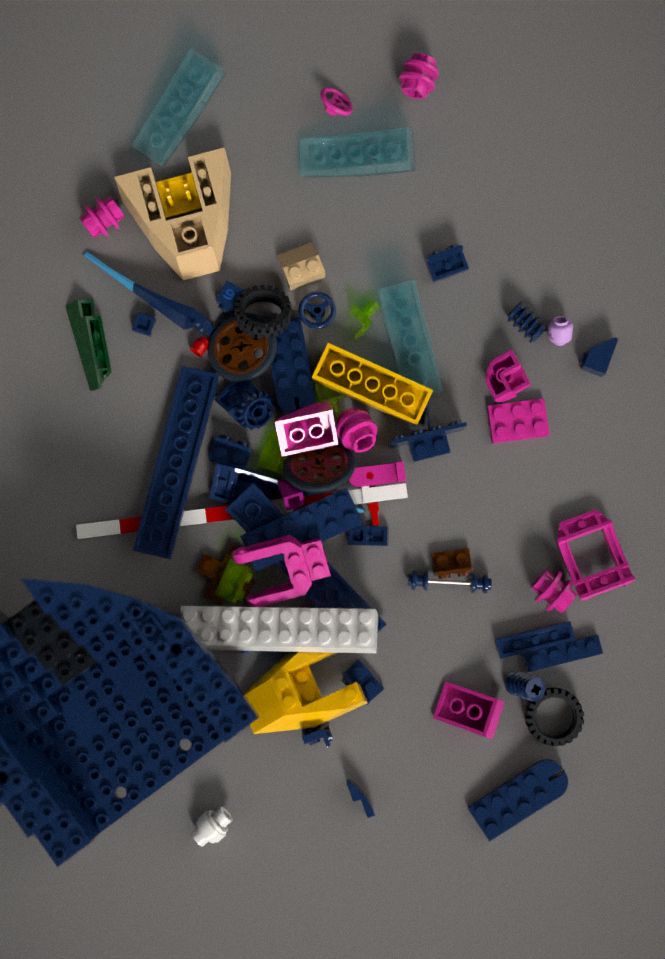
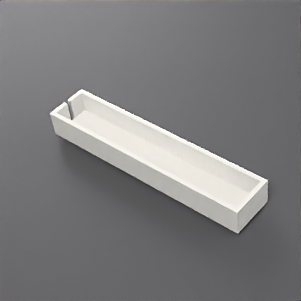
M181 606L180 619L194 633L200 636L210 650L377 653L378 613L376 609Z

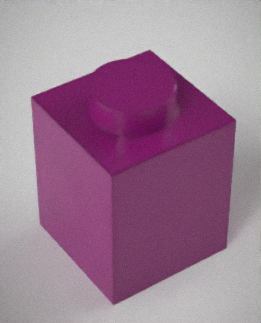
M287 479L278 482L280 495L286 511L305 505L302 490L294 487Z

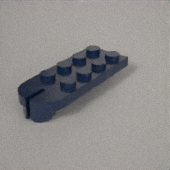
M300 317L291 318L290 325L281 335L277 332V351L271 363L278 406L287 415L297 411L295 398L299 400L300 409L315 404V391Z
M551 759L540 760L469 805L468 810L490 842L561 797L568 787L567 774L558 762ZM557 772H561L560 775L553 778L552 780L549 779V777L553 776Z

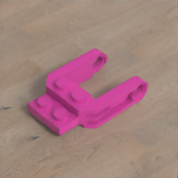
M287 535L234 550L232 555L236 564H243L284 553V560L291 580L289 583L266 588L262 592L246 596L248 607H262L304 596L312 585L313 580L331 576L321 538L301 543L298 539Z

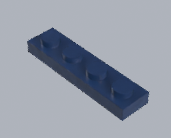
M571 621L498 638L495 639L499 658L501 659L575 641Z
M593 635L523 653L527 672L600 655L603 654L599 635Z

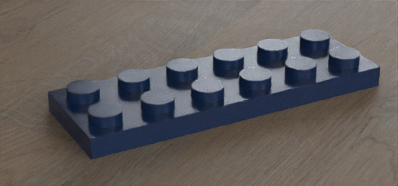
M345 488L251 530L240 537L244 546L287 535L298 539L301 543L321 538L323 542L363 524L348 488ZM284 553L252 561L256 571H259L283 560Z

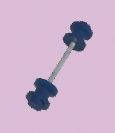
M416 571L408 574V586H411V590H415L416 586H422L423 590L427 591L428 583L470 585L471 593H474L476 589H481L484 594H487V591L491 590L492 580L488 578V574H484L483 578H477L475 574H471V581L428 579V571H425L423 575H417Z

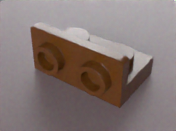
M469 548L431 553L434 576H439V579L450 578V574L458 573V577L468 576L469 571H474Z

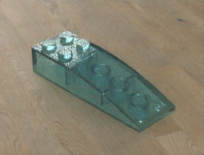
M190 48L133 142L132 147L164 167L200 117L226 72Z
M410 127L299 140L301 177H360L415 171L414 134Z
M415 279L376 289V295L398 374L432 389V394L444 391Z

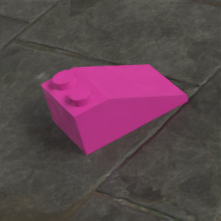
M329 401L308 405L275 420L282 457L338 445L333 410Z
M445 681L433 718L493 739L505 702Z

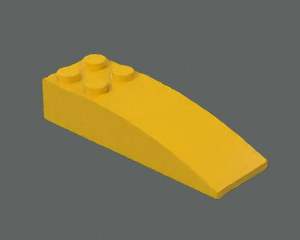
M327 343L312 375V380L322 386L414 425H418L433 392L428 387L330 343Z

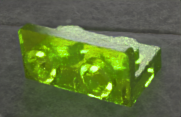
M270 430L257 465L284 476L283 464L286 456H281L277 432Z
M230 559L215 595L237 604L238 600L242 601L246 592L243 590L245 583H250L254 574L251 572L252 568L244 564H236L233 559Z

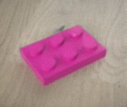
M544 398L487 406L492 444L550 436Z

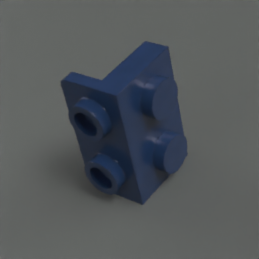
M451 245L446 248V251L440 253L439 251H434L428 255L429 257L425 261L433 283L469 270L462 245Z

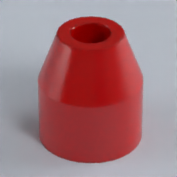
M201 336L192 343L189 349L196 356L202 357L208 348L209 341Z

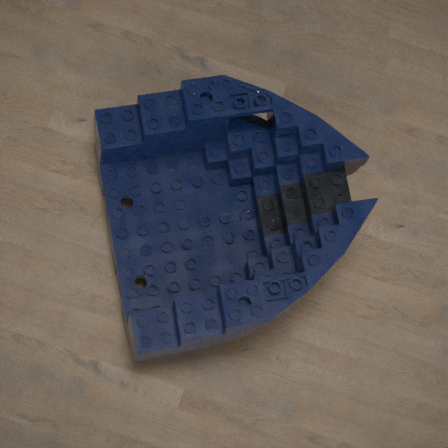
M21 579L35 600L12 617H8L4 612L0 611V806L2 804L5 805L27 838L33 834L36 836L55 865L59 867L90 844L99 833L223 741L226 743L258 719L260 715L223 664L202 641L200 636L194 633L182 619L140 599L88 584ZM188 739L191 742L190 749H182L180 746L181 740ZM118 787L126 789L127 794L125 797L117 796L116 789Z

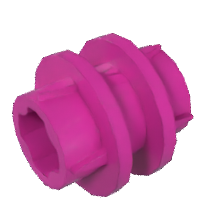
M415 53L411 55L410 59L404 61L403 69L405 72L400 73L399 81L401 83L400 88H402V92L406 96L420 100L427 98L428 93L434 91L435 84L433 81L438 79L439 71L437 70L436 60L433 57L424 53Z
M97 196L94 199L98 204L92 209L85 204L86 212L79 219L93 238L102 233L105 237H108L106 229L113 225L118 230L120 227L117 223L125 216L111 196L102 201Z
M358 408L343 411L337 419L338 424L336 426V434L341 439L343 446L346 449L354 450L355 453L369 450L376 442L375 436L378 430L369 413Z
M545 569L531 586V589L537 593L535 597L537 603L543 599L548 602L545 607L547 611L555 608L562 613L577 596V593L570 589L573 581L569 579L563 583L559 580L562 576L560 571L553 575Z

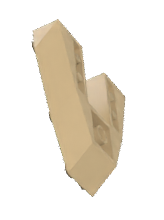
M225 147L188 157L203 211L168 221L164 214L151 167L114 177L122 202L154 249L183 281L220 271L228 232L231 170Z

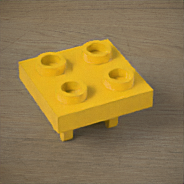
M192 173L156 182L166 220L202 210Z

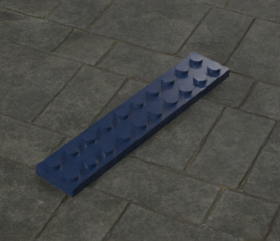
M185 366L181 368L133 551L172 560L217 389L219 374Z
M255 483L225 509L246 532L285 516ZM285 560L276 562L289 577ZM328 561L331 576L313 580L312 585L305 594L317 608L373 609ZM379 615L377 633L387 625Z

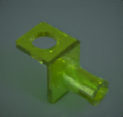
M370 300L362 310L355 305L350 310V313L364 326L353 339L355 342L371 327L372 321L369 318L380 309L377 303L374 305V300Z
M314 383L319 403L329 401L333 410L334 420H336L334 412H336L338 419L341 414L338 402L340 399L345 398V395L322 401L318 383Z

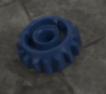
M258 388L255 390L250 389L248 392L243 393L234 407L236 421L245 429H260V427H263L270 421L273 415V406L275 405L271 401L273 398L264 390L260 391Z

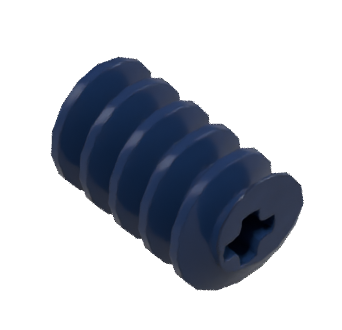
M520 301L508 313L510 316L507 321L515 320L513 327L520 325L518 332L526 331L524 338L531 336L529 342L533 343L546 330H543L545 323L537 324L539 317L532 319L534 312L532 311L527 314L526 312L529 307L521 308L523 301Z
M511 672L505 680V688L509 694L529 701L541 699L546 690V685L542 678L522 672Z

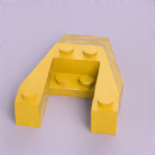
M290 652L283 656L244 693L260 715L258 719L250 724L253 734L315 728L368 702L361 686L357 682L325 697L322 696L310 666L336 654L335 652Z

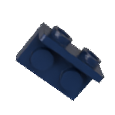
M250 380L246 382L232 381L214 400L236 420L234 407L237 400L243 393L248 392L250 389L255 390L257 387Z
M221 434L220 437H214L209 460L233 465L239 464L247 467L252 452L248 443L242 441L234 443L230 441V437Z
M360 659L342 673L344 678L341 681L346 687L355 682L361 686L368 702L367 705L384 690L383 686Z
M324 723L315 728L302 730L304 744H316L323 737L327 748L331 747L330 741H333L329 726L325 727Z

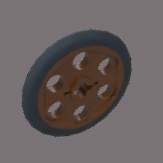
M245 313L249 319L255 322H267L257 314ZM231 315L219 323L211 334L208 344V356L213 369L221 377L234 382H246L262 375L269 368L277 351V339L270 335V339H265V336H262V339L253 340L250 337V333L247 335L244 333L238 334L236 332L238 325L236 324L235 315ZM225 336H229V344L222 345V339ZM242 343L246 346L243 348V351L239 349V347L242 346ZM258 349H262V357L255 358V351ZM230 354L232 356L231 361L223 363V357ZM242 361H248V367L245 370L239 369V364Z
M338 442V445L287 455L283 464V473L287 481L294 487L302 491L320 493L331 491L345 484L355 471L356 461L351 450L346 449L342 443ZM318 450H323V451H324V452L321 453V454L315 453V452L318 451ZM333 456H340L339 459H332ZM300 458H307L306 461H298ZM334 469H339V470H341V471L338 472V473H332V472H331V471L334 470ZM301 471L307 472L305 475L298 474ZM317 477H323V478H324V479L321 480V481H316V480H314V479L317 478Z

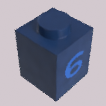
M226 281L216 298V303L219 305L218 308L226 313L228 311L234 313L236 299L238 296L240 297V293L244 292V290Z

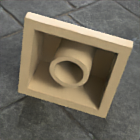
M312 242L277 255L290 291L325 278V270Z

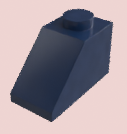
M614 337L590 348L586 353L584 352L580 359V363H582L581 370L603 377L607 372L618 338Z

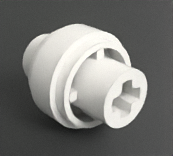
M220 807L216 812L213 810L205 811L196 822L197 828L192 832L193 839L202 847L208 842L218 843L226 836L228 832L227 825L232 822V816L223 807Z

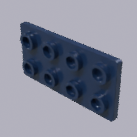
M461 420L450 422L448 427L443 428L442 425L431 427V430L428 432L418 430L412 432L411 436L405 437V434L393 437L394 439H392L393 441L390 442L389 446L392 449L409 444L413 462L451 453L446 434L464 430L467 427V422L462 423Z

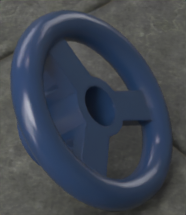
M311 292L303 297L299 304V317L310 328H325L333 322L336 316L335 302L326 293ZM314 297L325 299L321 304L312 305L307 303L308 300ZM330 305V316L326 321L322 322L325 308ZM304 308L310 310V316L316 320V323L306 318ZM319 308L321 312L316 314L314 310Z

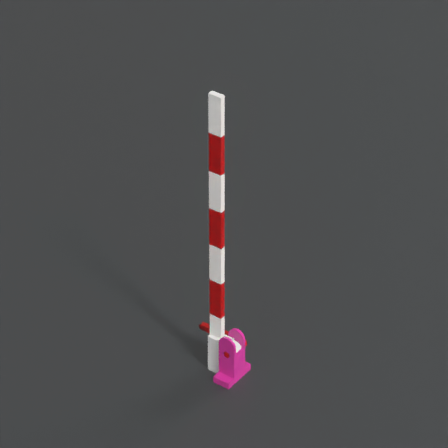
M403 461L355 468L349 479L354 487L362 488L349 490L354 504L368 503L374 526L379 525V501L408 498L406 483H404L406 482ZM393 483H403V484H396V485H388V486L376 487L377 485H385V484H393ZM336 492L303 496L304 506L287 511L282 499L271 501L282 513H291ZM228 506L184 511L181 526L234 520V518L225 510ZM142 517L76 525L77 538L83 539L138 532Z

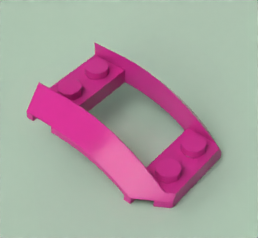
M596 509L562 521L559 524L557 543L580 600L589 601L591 597L621 586L626 587L635 581V577L630 571L629 564L617 539L612 520L604 517ZM601 530L615 567L582 578L568 541Z

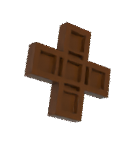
M230 546L222 562L204 554L196 569L199 573L213 579L203 597L220 606L230 589L246 597L256 580L239 572L243 564H236L234 562L232 552L237 548Z

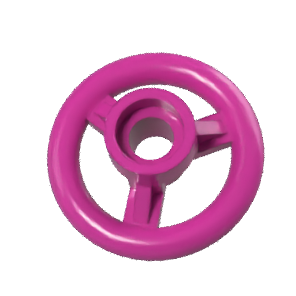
M330 87L321 90L320 97L325 104L324 109L328 114L332 116L337 114L348 116L353 112L351 101L342 92ZM326 93H331L332 99H327Z

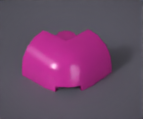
M512 349L489 363L490 366L486 371L485 381L495 401L504 402L517 397V393L532 385L525 373L524 367Z

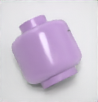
M557 316L552 319L548 324L549 341L557 346H563L571 341L573 337L572 322L564 316Z

